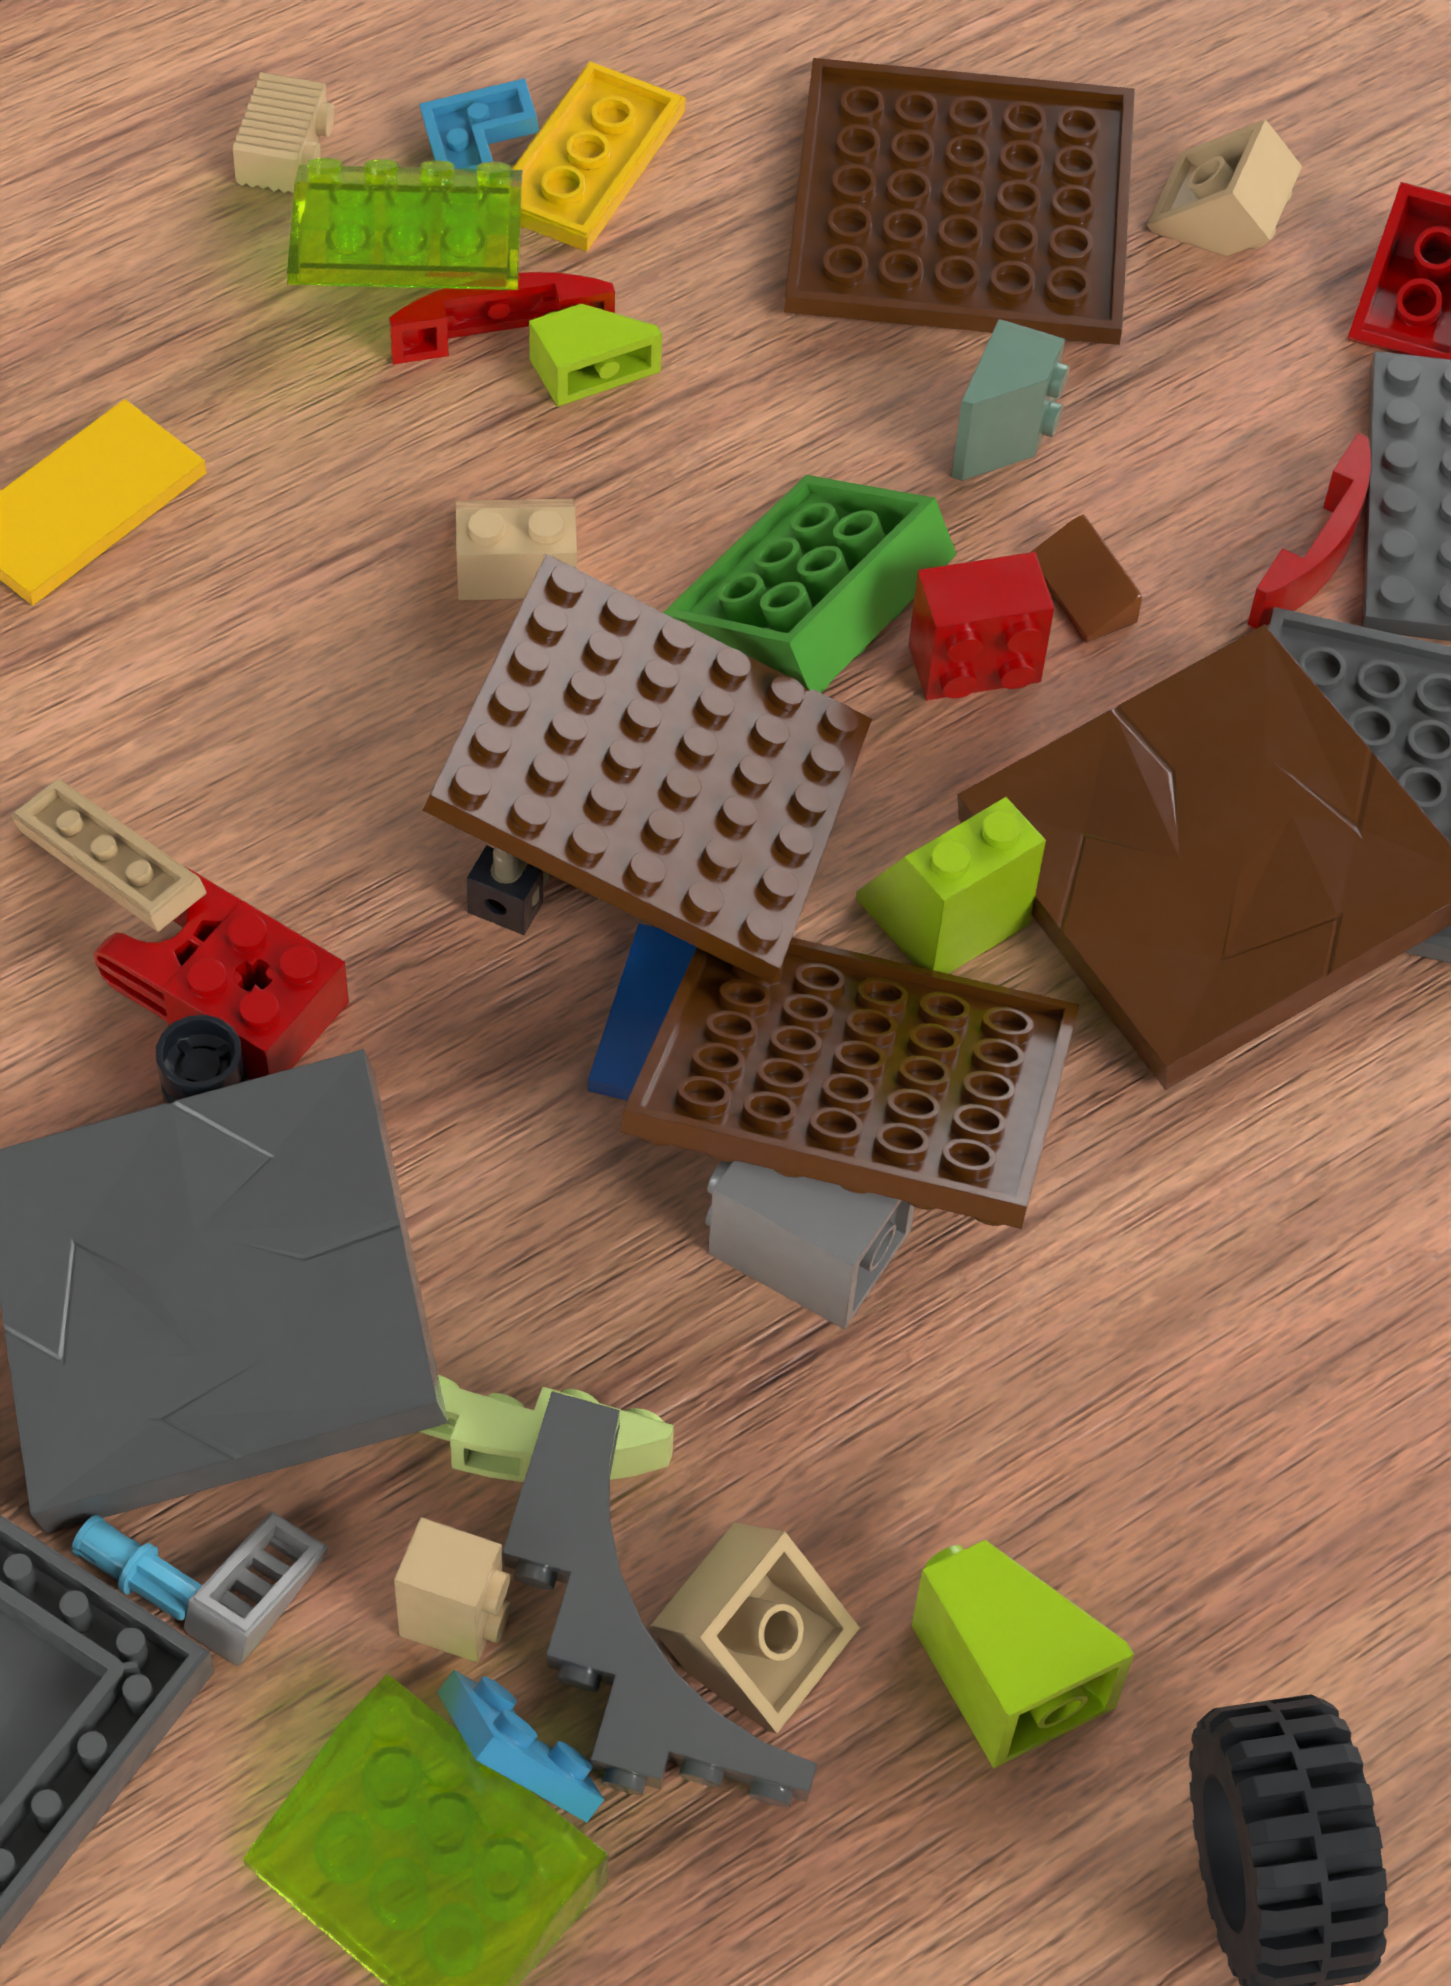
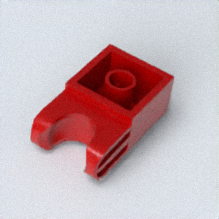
M189 868L187 869L200 878L207 893L173 920L182 927L178 934L162 942H145L124 933L116 932L107 937L93 952L97 969L107 984L168 1022V1026L175 1021L192 1015L217 1017L232 1026L241 1040L245 1076L250 1080L292 1069L349 1003L345 961Z

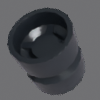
M209 1015L187 1016L173 1022L161 1034L156 1045V1062L164 1104L246 1081L241 1040L234 1028L224 1020Z

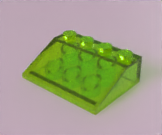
M316 158L308 161V165H299L294 183L287 285L518 290L523 235V170H511L510 165L502 162H485L479 164L477 169L455 168L451 162L439 160L424 162L421 164V168L398 167L397 162L387 159L369 160L364 163V166H342V162L337 159Z
M388 1673L338 1725L243 1858V1863L386 1986H519L608 1884L607 1852L532 1791L475 1760L461 1733Z

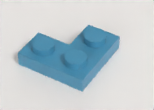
M525 78L419 104L445 197L497 185L496 170L488 145L539 132L537 115Z
M456 1670L451 1672L437 1693L475 1760L587 1823L604 1801V1798L589 1776V1772L593 1768L591 1763L580 1752L564 1742L558 1741L552 1748L538 1740L535 1730L515 1713L513 1709L517 1703L515 1697L496 1681L483 1676L477 1683Z

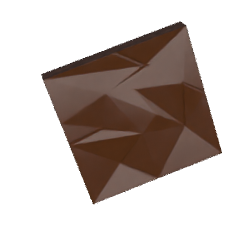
M1265 624L1121 703L1115 709L1103 713L957 794L958 819L961 823L1007 797L1046 840L1032 916L1165 1090L1451 925V843L1381 760L1371 752L1365 741Z

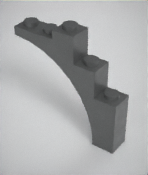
M552 1391L502 1554L505 1566L515 1569L513 1578L524 1584L547 1590H553L556 1581L567 1584L546 1654L548 1667L559 1670L557 1680L566 1685L593 1692L598 1691L600 1682L612 1685L591 1757L592 1770L604 1773L601 1783L607 1787L633 1795H643L645 1786L661 1790L668 1762L681 1765L679 1776L695 1783L711 1787H721L723 1778L751 1785L748 1795L764 1803L789 1808L793 1798L807 1802L817 1763L764 1743L715 1711L675 1672L640 1619L620 1571L610 1523V1475L620 1429V1410Z

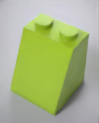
M1005 797L903 857L857 890L856 899L914 966L949 974L1030 925L1046 840L1011 801Z
M983 1540L966 1549H963L962 1545L947 1547L931 1557L925 1564V1568L922 1569L911 1626L993 1768L1117 1707L1134 1657V1653L1128 1643L988 1541Z

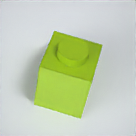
M585 304L553 311L529 321L530 361L557 407L661 372L662 332L657 325Z

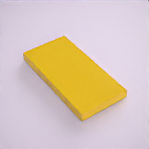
M589 61L489 199V214L587 252L684 114L686 97Z
M123 399L0 491V580L34 606L207 474L205 460L129 401Z

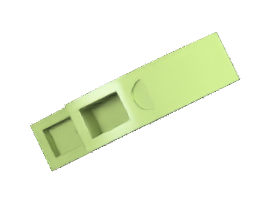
M438 1375L448 1424L419 1432L450 1441L453 1469L490 1478L524 1482L552 1391L603 1406L607 1405L598 1403L593 1396L580 1390L564 1389L560 1392L542 1387L534 1410L525 1408L520 1401L508 1395L492 1393L487 1396L460 1389L452 1380ZM614 1408L620 1410V1429L610 1480L637 1476L668 1467L673 1453L674 1425L665 1423L658 1415L645 1409L629 1408L624 1411Z

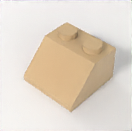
M1261 120L1180 152L1147 226L1154 234L1224 256H1229L1248 248L1252 250L1258 249L1267 244L1275 235L1276 225L1286 203L1292 196V189L1302 165L1267 120Z
M574 500L456 501L458 600L524 599L546 554L577 568Z
M735 1522L650 1625L689 1675L764 1729L778 1734L860 1628L785 1531Z

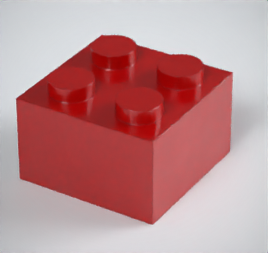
M1036 552L918 570L908 645L926 701L946 697L952 699L963 698L971 693L1002 688L1019 689L1042 681L1054 605Z

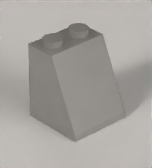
M721 1161L713 1172L707 1187V1192L712 1194V1205L705 1219V1224L710 1226L708 1254L845 1330L910 1233L915 1207L907 1201L874 1193H853L843 1189L840 1185L807 1177H786L775 1172L773 1169L745 1162Z

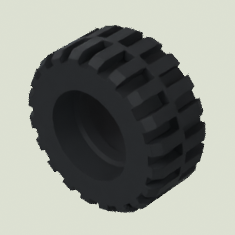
M1312 1694L1213 1708L1196 1723L1197 1727L1193 1730L1191 1738L1193 1749L1190 1751L1189 1767L1192 1772V1781L1189 1782L1190 1801L1193 1804L1194 1819L1192 1822L1194 1837L1198 1845L1200 1857L1198 1862L1201 1878L1205 1883L1208 1896L1207 1904L1211 1919L1214 1920L1217 1928V1939L1222 1952L1226 1953L1228 1957V1966L1233 1976L1238 1977L1241 1986H1336L1365 1980L1378 1968L1381 1963L1380 1957L1385 1953L1387 1940L1384 1935V1929L1388 1927V1908L1385 1904V1891L1388 1889L1386 1869L1383 1868L1381 1848L1383 1846L1380 1828L1376 1825L1373 1811L1375 1804L1370 1784L1366 1783L1364 1777L1363 1761L1358 1747L1353 1746L1351 1731L1346 1721L1339 1718V1711L1333 1704Z

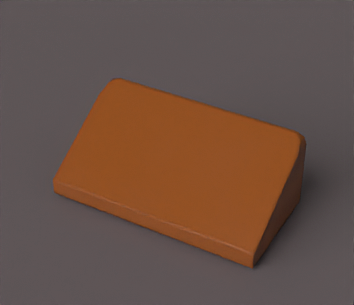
M1084 514L1072 519L1031 551L1036 552L1047 588L1086 643L1137 623L1142 595Z

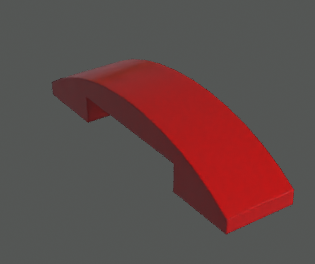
M523 272L493 275L448 286L415 300L389 317L390 348L393 365L449 356L448 339L528 327L530 320L578 304H585L615 313L614 285L611 282L575 274Z
M1357 433L1334 468L1323 506L1324 509L1332 512V515L1305 557H1300L1282 548L1256 588L1247 625L1256 629L1264 624L1266 626L1270 625L1274 607L1290 611L1297 610L1323 588L1341 565L1354 538L1369 485L1371 452L1368 437Z

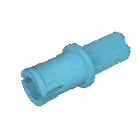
M99 1515L92 1516L83 1524L72 1543V1548H74L72 1553L118 1581L120 1592L126 1595L136 1592L177 1620H184L186 1618L189 1599L202 1586L158 1557V1547L151 1543L139 1544L107 1523Z

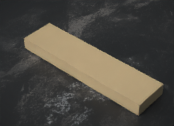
M56 779L11 815L20 832L157 932L207 893L197 875L61 779Z

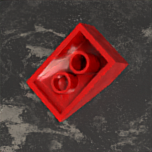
M1400 182L1348 334L1349 341L1396 354L1451 360V195Z

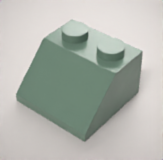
M998 320L961 402L952 478L963 481L1035 457L1043 436H1054L1063 410V404L1055 402V398L1060 399L1070 369L1069 365L1061 363L1065 343L1064 338L1005 320Z

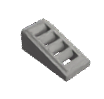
M271 1511L189 1599L184 1624L185 1631L188 1635L234 1665H241L259 1645L326 1557L328 1546ZM269 1544L296 1562L289 1567L264 1550ZM253 1567L254 1569L261 1572L271 1580L275 1581L276 1584L272 1586L271 1584L264 1581L254 1573L250 1572L249 1569ZM235 1589L257 1603V1605L252 1607L231 1592Z

